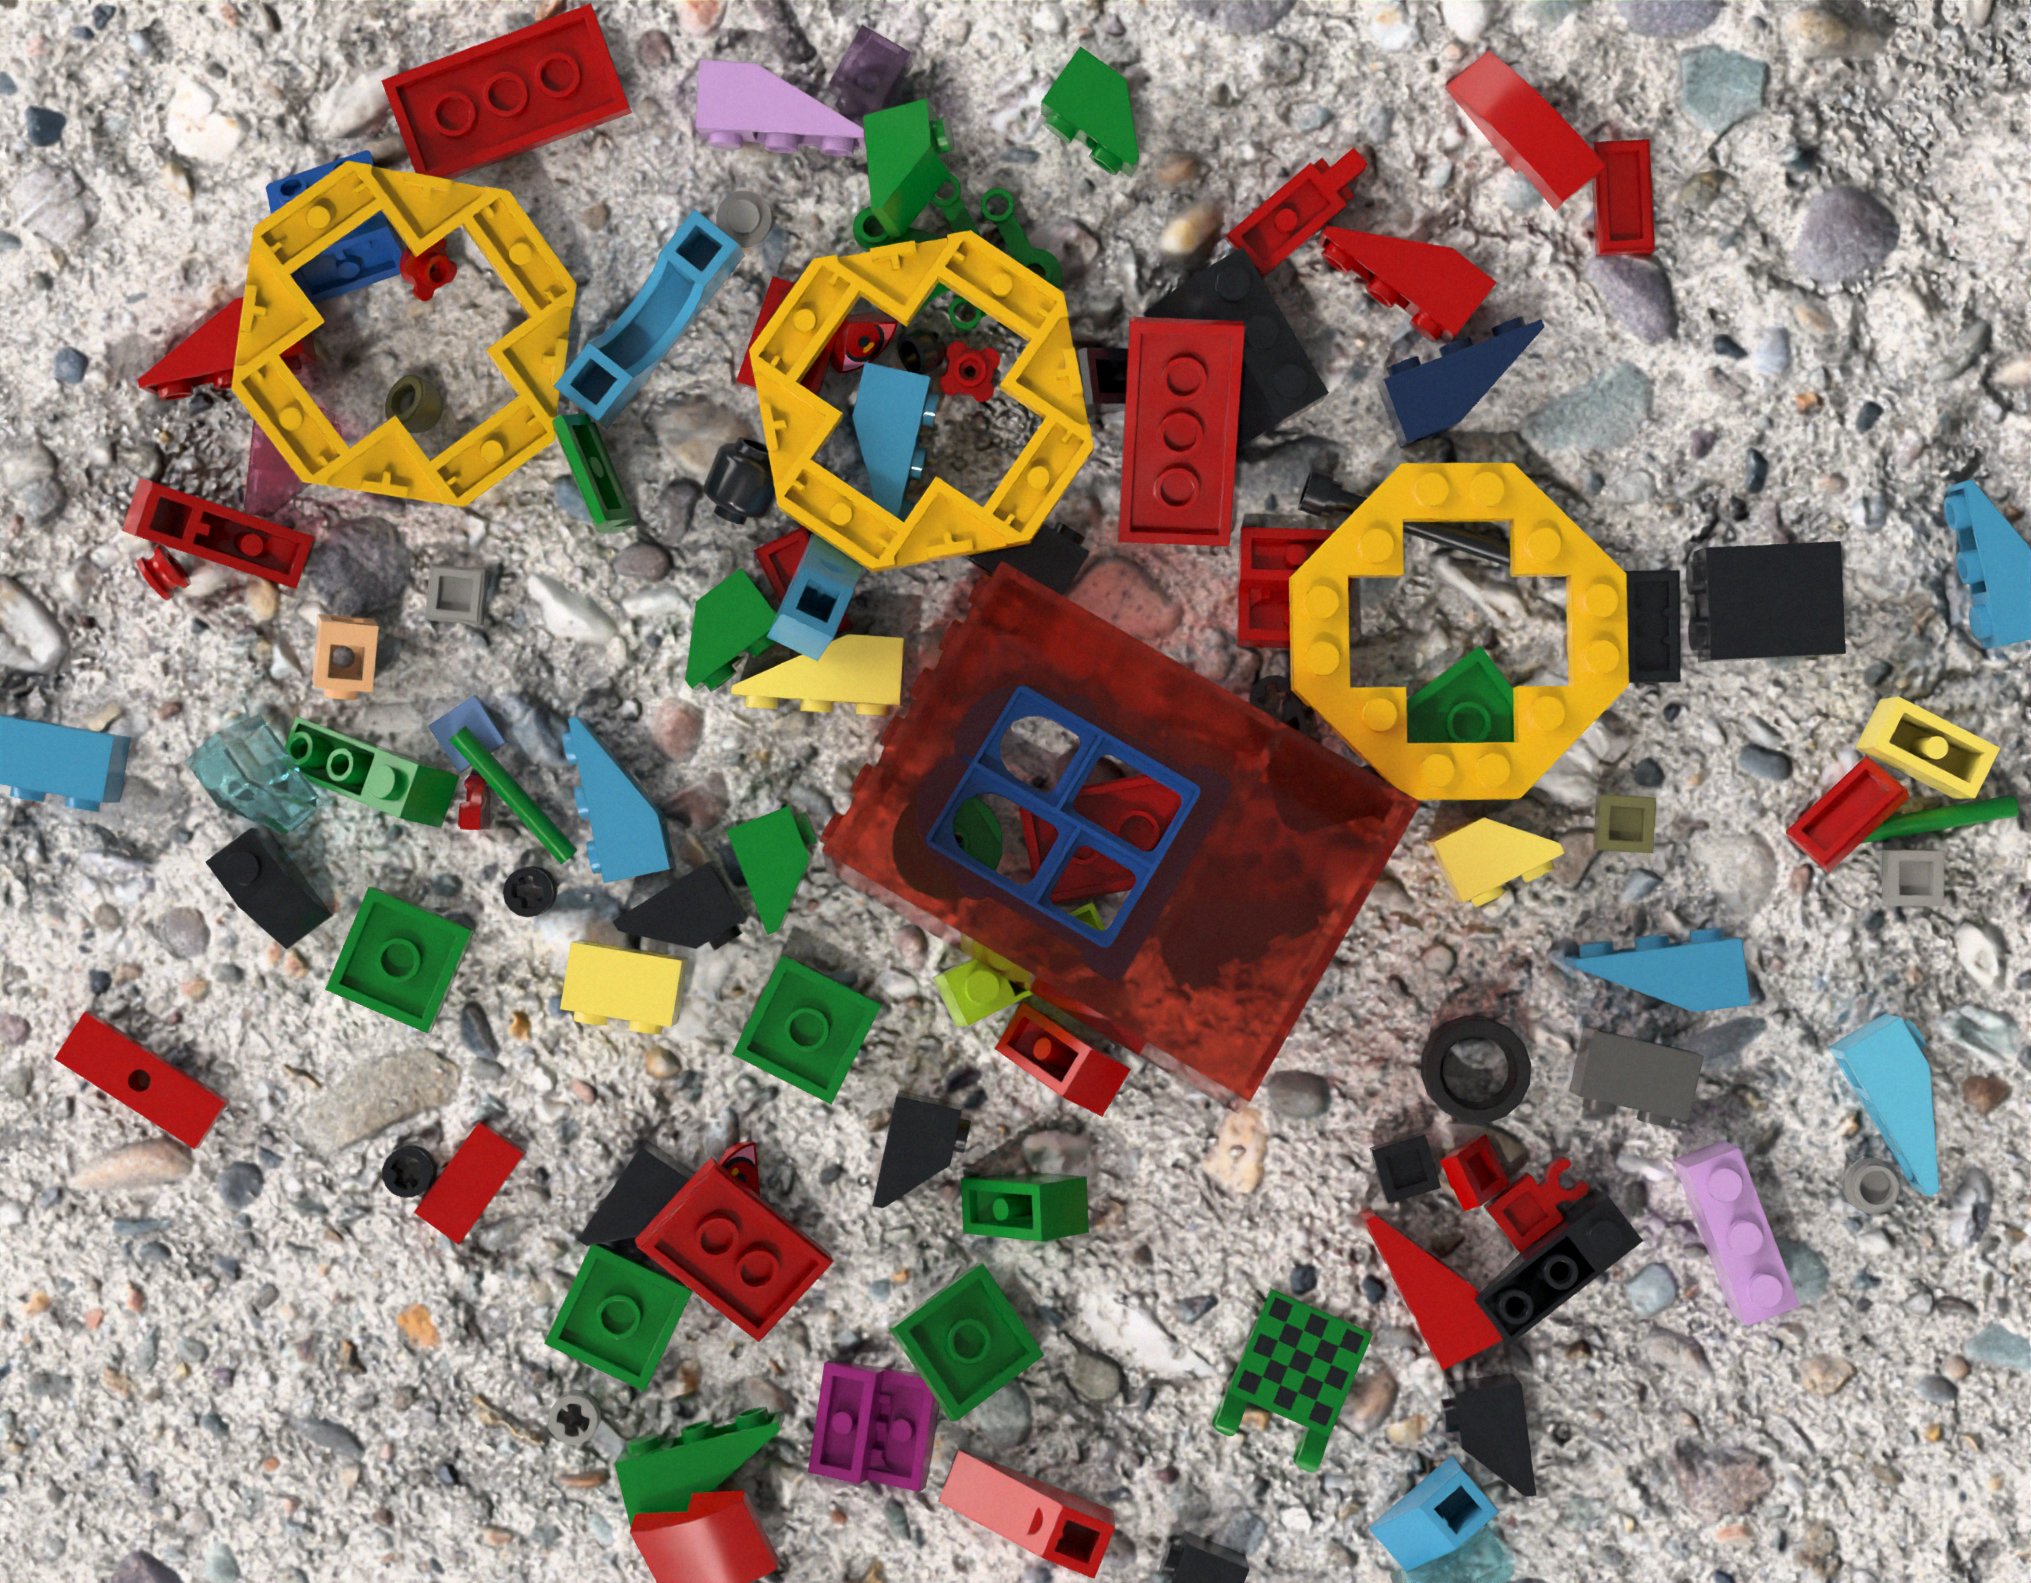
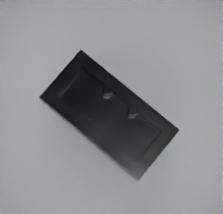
M1680 570L1624 571L1627 575L1629 683L1681 682Z

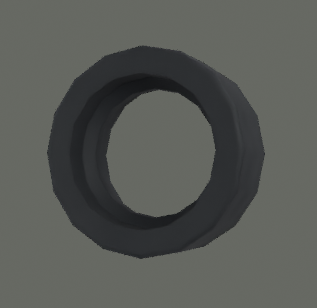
M1465 1015L1445 1022L1430 1036L1422 1053L1421 1078L1428 1096L1446 1114L1465 1123L1487 1124L1506 1117L1522 1102L1530 1085L1531 1061L1525 1044L1511 1028L1486 1016ZM1471 1036L1485 1037L1494 1041L1504 1051L1508 1062V1077L1503 1088L1492 1098L1481 1102L1465 1101L1455 1096L1447 1087L1443 1076V1061L1449 1049L1459 1040Z

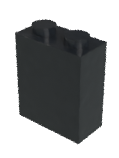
M1841 541L1705 547L1693 552V561H1688L1686 565V588L1689 595H1695L1696 617H1691L1689 620L1688 639L1691 650H1698V663L1828 657L1846 654Z

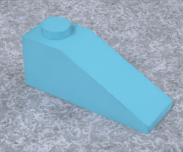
M1884 1013L1828 1048L1912 1189L1931 1197L1939 1192L1930 1065L1921 1052L1927 1048L1922 1034L1911 1020L1903 1021L1901 1017Z

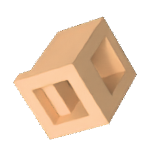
M317 614V634L312 677L315 688H323L325 697L341 700L358 699V691L373 693L379 631L376 621L371 618ZM340 647L352 649V661L347 665L334 663L333 653L336 649Z

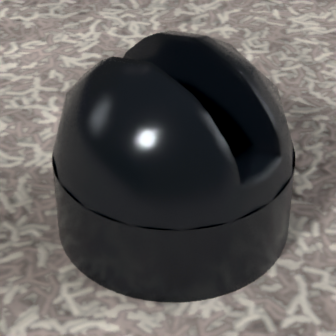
M922 328L900 336L897 343L898 354L908 372L925 375L934 371L943 363L946 346L943 342H937L939 334L936 331Z

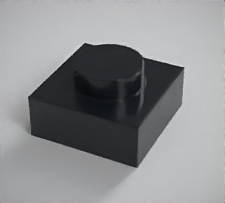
M1423 1132L1369 1148L1387 1204L1441 1188L1426 1135Z

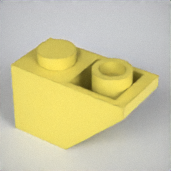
M1475 817L1427 841L1455 901L1465 903L1471 900L1474 907L1486 904L1503 895L1505 892L1502 884L1520 875L1524 882H1529L1555 869L1552 859L1565 853L1558 842L1484 817Z

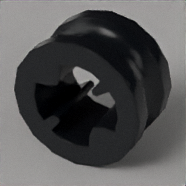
M536 866L516 870L509 875L503 888L504 901L508 908L518 916L523 917L537 916L549 910L555 903L558 893L557 883L552 874L544 868ZM525 876L533 877L534 886L543 887V898L534 899L536 907H529L526 897L517 896V886L527 883L524 879Z
M407 1145L392 1152L386 1158L382 1167V1179L386 1188L392 1194L402 1198H412L423 1193L433 1184L437 1175V1164L433 1155L427 1149L418 1145ZM400 1158L403 1163L408 1162L412 1158H415L420 1163L416 1171L423 1178L419 1184L416 1179L409 1182L408 1185L399 1180L403 1173L397 1166Z

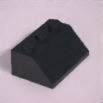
M1244 247L1197 273L1143 313L1144 317L1244 322L1245 331L1236 452L1321 403L1329 393Z

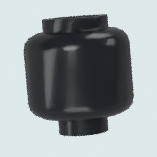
M738 437L736 443H727L720 446L704 484L705 494L716 504L715 514L727 521L741 525L745 524L747 518L759 519L770 514L776 501V494L767 445L749 438Z

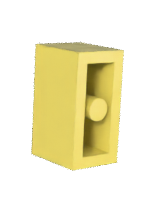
M1892 697L1879 700L1855 749L1954 799H1975L2000 747L1901 697Z
M585 940L573 941L570 945L560 1009L575 1011L573 1020L576 1022L605 1026L607 1025L608 1017L630 1020L628 1029L631 1031L661 1035L663 1026L672 1027L678 1023L688 958Z

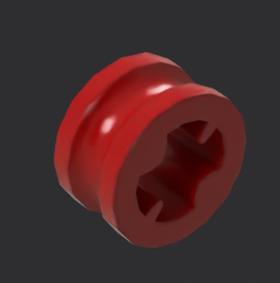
M159 544L153 548L154 556L152 558L141 557L136 563L150 586L163 599L169 601L174 597L173 591L176 587L187 588L191 585V580L172 553Z

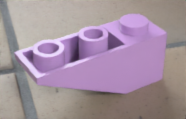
M716 60L699 61L695 127L701 139L709 140V146L718 149L736 150L742 148L743 142L765 143L764 149L777 153H795L798 151V145L820 147V153L837 157L852 156L854 149L866 150L865 130L757 63Z

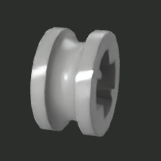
M572 1390L564 1393L555 1402L549 1413L548 1425L551 1433L558 1441L567 1445H579L586 1442L594 1435L602 1420L600 1404L592 1394L583 1390ZM573 1404L582 1406L581 1415L590 1418L589 1426L582 1423L578 1431L569 1429V1419L561 1417L562 1408L568 1412Z

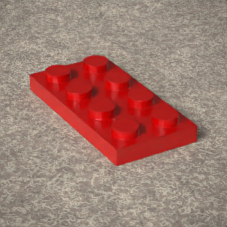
M591 3L381 80L415 173L450 180L632 113Z
M1130 317L1118 542L1230 547L1245 331L1243 321Z

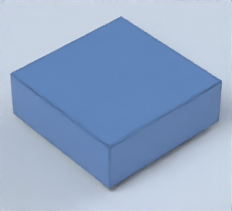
M475 695L428 726L456 770L460 773L470 768L471 764L453 746L449 739L465 725L490 753L508 743L479 697Z

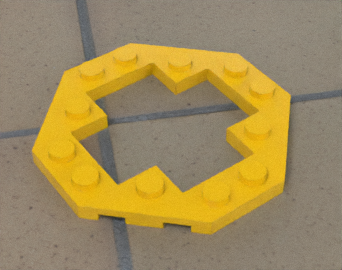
M346 161L253 227L231 390L302 482L465 507L554 442L555 432L552 420L557 416L560 392L554 385L564 374L569 343L567 339L577 284L509 190L487 186L480 187L453 182L450 179L407 171L400 172L373 167L370 164ZM379 211L384 213L415 257L462 225L529 317L484 350L518 396L430 461L396 415L349 448L279 356L325 322L291 277V274Z
M971 230L947 234V238L915 243L914 240L870 248V252L837 257L836 254L814 258L749 349L779 510L872 573L1030 544L1094 450L1064 292ZM938 282H940L1029 342L1001 382L1000 390L1042 417L1044 421L984 507H981L936 476L907 519L903 522L814 462L818 453L842 421L843 413L799 383L860 296L908 327Z
M1401 463L1289 578L1291 691L1307 706L1312 707L1332 727L1331 730L1363 761H1367L1404 801L1520 799L1629 686L1626 573L1514 463ZM1403 522H1509L1511 577H1566L1568 686H1517L1513 688L1514 742L1407 743L1406 687H1350L1348 578H1400L1404 575Z

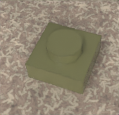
M1596 794L1593 850L1653 853L1656 798Z

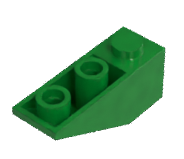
M298 716L295 717L278 765L280 770L397 818L441 828L460 777L416 758Z
M758 1407L735 1415V1423L714 1427L712 1420L701 1421L683 1427L680 1430L682 1436L660 1441L659 1434H650L627 1442V1450L621 1451L615 1461V1467L630 1527L632 1526L635 1514L687 1512L692 1493L712 1492L781 1430L785 1419L783 1411L768 1414L767 1407Z

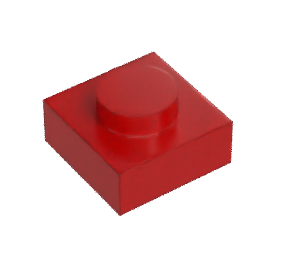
M1486 1134L1468 1139L1440 1160L1448 1182L1464 1211L1482 1206L1510 1184Z

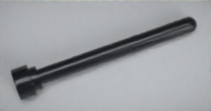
M1312 467L1300 497L1298 510L1318 517L1321 516L1322 512L1332 515L1335 510L1351 515L1368 497L1342 489L1343 483L1333 480L1334 474ZM1403 522L1404 533L1510 567L1509 543L1445 522Z

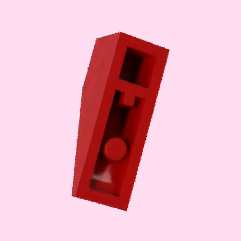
M139 478L122 531L294 589H297L314 536Z
M1370 1208L1359 1212L1430 1352L1442 1371L1503 1340L1496 1327L1475 1302L1474 1298L1479 1293L1466 1278Z

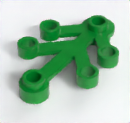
M950 173L945 182L953 185L955 189L953 196L942 200L934 195L930 202L942 210L953 233L971 230L981 237L960 198V183ZM1002 188L988 190L981 199L982 216L987 222L997 226L1011 258L1026 268L1040 267L1045 272V280L1060 290L1063 278L1060 263L1050 252L1031 247L1014 215V200L1011 194ZM996 197L1004 199L1008 204L1007 211L999 216L992 215L987 210L988 202ZM871 206L861 210L853 222L855 241L865 252H870V248L915 240V243L945 238L911 227L901 237L891 239L886 231L878 237H870L864 232V227L869 220L877 219L871 211ZM938 282L916 315L922 313L927 308L929 302L951 290ZM961 296L956 297L949 306L950 322L960 331L975 329L980 324L982 318L988 315ZM962 304H970L976 310L975 318L968 323L960 322L955 317L957 307Z

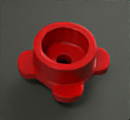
M444 238L417 257L414 256L409 247L404 250L399 264L400 274L407 283L414 285L413 295L421 301L430 300L433 297L434 290L446 283L452 282L456 276L457 265L449 260L445 251L446 240Z
M962 341L950 344L946 350V356L949 359L947 373L940 379L942 391L948 396H955L959 393L968 397L973 396L977 402L988 401L994 394V387L991 384L993 371L1000 365L998 352L990 347L982 351L971 349ZM973 367L976 373L974 376L968 377L965 375V369Z

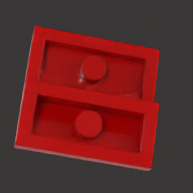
M1240 528L1237 647L1290 648L1289 578L1336 530ZM1348 578V594H1349V644H1350V588H1351V584H1352V578Z
M746 1491L692 1493L687 1512L635 1514L630 1529V1534L657 1583H750L777 1570L779 1558Z

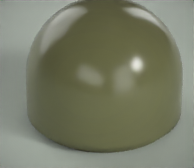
M415 374L404 376L398 380L389 391L385 402L387 420L396 415L409 433H423L430 430L438 423L443 412V401L438 389L429 381ZM415 391V399L412 406L405 413H402L400 405L402 398L407 393Z

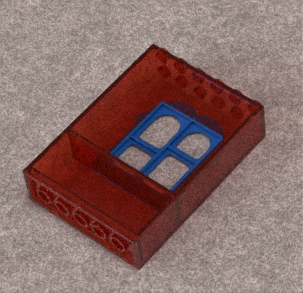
M1001 561L992 576L984 572L976 582L968 598V602L972 605L965 621L962 623L955 619L947 629L939 645V649L943 652L934 671L925 667L918 676L909 694L914 700L906 717L902 718L899 715H895L880 740V745L884 746V749L875 767L866 763L857 775L850 789V793L855 796L845 815L837 811L824 829L820 842L825 844L822 852L826 871L840 881L1239 1114L1252 1100L1421 802ZM1039 716L1051 720L1074 733L1080 740L1079 749L1058 784L1048 793L1040 792L1016 778L1006 769L1001 759L1000 743L1004 732L1014 722L1025 717ZM1104 755L1114 756L1180 796L1181 807L1158 846L1153 851L1145 852L1136 848L1075 811L1073 807L1074 799L1100 757ZM978 794H995L1010 800L1056 828L1058 832L1057 840L1029 884L1019 885L972 858L959 847L953 833V821L957 810L966 800ZM1081 847H1090L1127 868L1135 876V885L1112 924L1106 930L1099 931L1056 907L1051 901L1053 889L1075 852Z

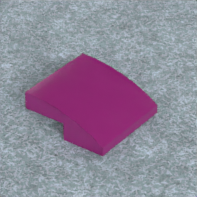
M824 1362L808 1473L857 1484L869 1480L918 1492L925 1489L939 1403L919 1373L845 1362Z

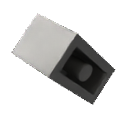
M1584 1026L1569 1091L1579 1097H1584L1583 1108L1615 1115L1617 1105L1638 1110L1636 1119L1639 1121L1670 1127L1672 1118L1689 1122L1704 1056L1690 1050Z

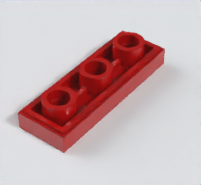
M86 1011L82 1014L54 1058L193 1149H197L202 1145L230 1101L92 1011ZM141 1070L146 1071L150 1076L148 1088L141 1086L138 1081V1074Z

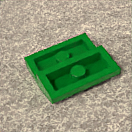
M588 414L560 415L552 420L554 432L596 531L603 534H616L638 525L596 423L591 422Z

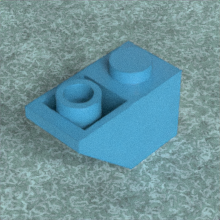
M1451 1455L1369 1526V1529L1403 1569L1408 1572L1458 1549L1496 1516L1499 1511L1486 1492L1459 1461Z

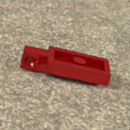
M1354 147L1331 167L1323 158L1315 164L1310 162L1225 236V240L1234 251L1244 247L1263 280L1346 208L1347 203L1355 196L1347 186L1366 170L1365 167L1368 163Z

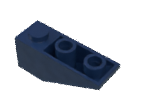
M1523 316L1517 317L1493 327L1491 331L1494 337L1473 345L1471 337L1468 336L1439 348L1442 357L1421 365L1419 357L1415 356L1388 367L1387 371L1390 377L1383 379L1377 388L1400 449L1451 430L1459 424L1544 328L1542 319L1526 325Z

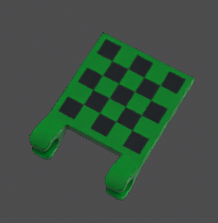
M1270 1288L1229 1386L1213 1416L1212 1426L1226 1436H1234L1239 1428L1248 1401L1307 1427L1296 1447L1293 1461L1299 1468L1315 1473L1321 1464L1330 1434L1373 1334Z

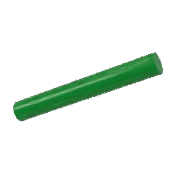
M466 725L449 739L453 746L560 864L566 862L577 852V848Z
M2008 795L1889 816L1862 843L2017 817L2019 806L2016 797Z

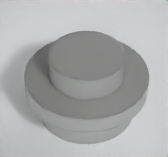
M734 192L728 195L718 207L716 214L717 227L735 240L741 248L753 247L761 243L768 236L772 227L773 219L769 205L760 195L754 192Z
M1866 1157L1857 1160L1847 1169L1843 1178V1192L1847 1201L1854 1208L1864 1213L1877 1214L1888 1210L1894 1205L1900 1194L1901 1184L1897 1171L1888 1162L1879 1158Z

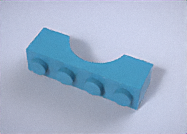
M694 209L660 251L651 275L633 302L608 330L598 338L588 342L554 387L608 430L745 257L740 245Z

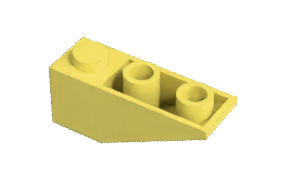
M847 634L831 641L818 661L802 654L732 685L731 694L745 696L744 707L778 709V699L801 700L800 711L833 713L834 702L856 704L857 715L889 717L890 706L902 707L906 640L899 637Z

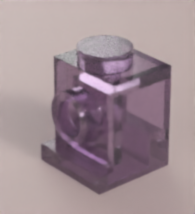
M861 25L829 82L831 93L838 97L835 106L844 114L860 122H864V115L887 109L903 79L913 67L911 52ZM873 75L880 80V84L876 90L866 92L859 87L860 80L864 76Z

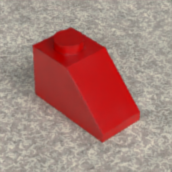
M1022 1002L994 1048L1061 1097L1103 1117L1131 1068L1094 1043L1025 1002Z

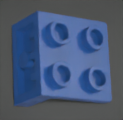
M365 150L269 183L266 186L271 214L346 161L370 164L376 167L371 152ZM379 211L293 272L291 277L309 301L315 304L399 275L400 259L405 249L389 220L382 211Z

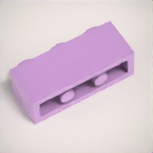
M1722 1140L1673 1159L1672 1161L1731 1315L1748 1327L1800 1307L1740 1148Z

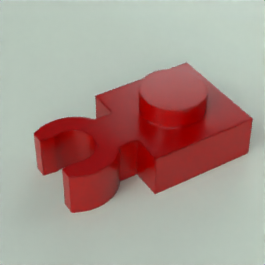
M1564 1156L1556 1158L1549 1163L1544 1173V1180L1537 1184L1533 1177L1526 1172L1483 1205L1520 1253L1564 1220L1555 1207L1562 1200L1567 1202L1579 1200L1589 1189L1587 1183L1582 1179L1570 1188H1562L1560 1186L1559 1176L1561 1172L1572 1165Z

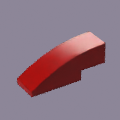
M1489 50L1445 87L1446 91L1516 173L1521 170L1555 211L1597 177L1606 167L1566 120L1534 88Z

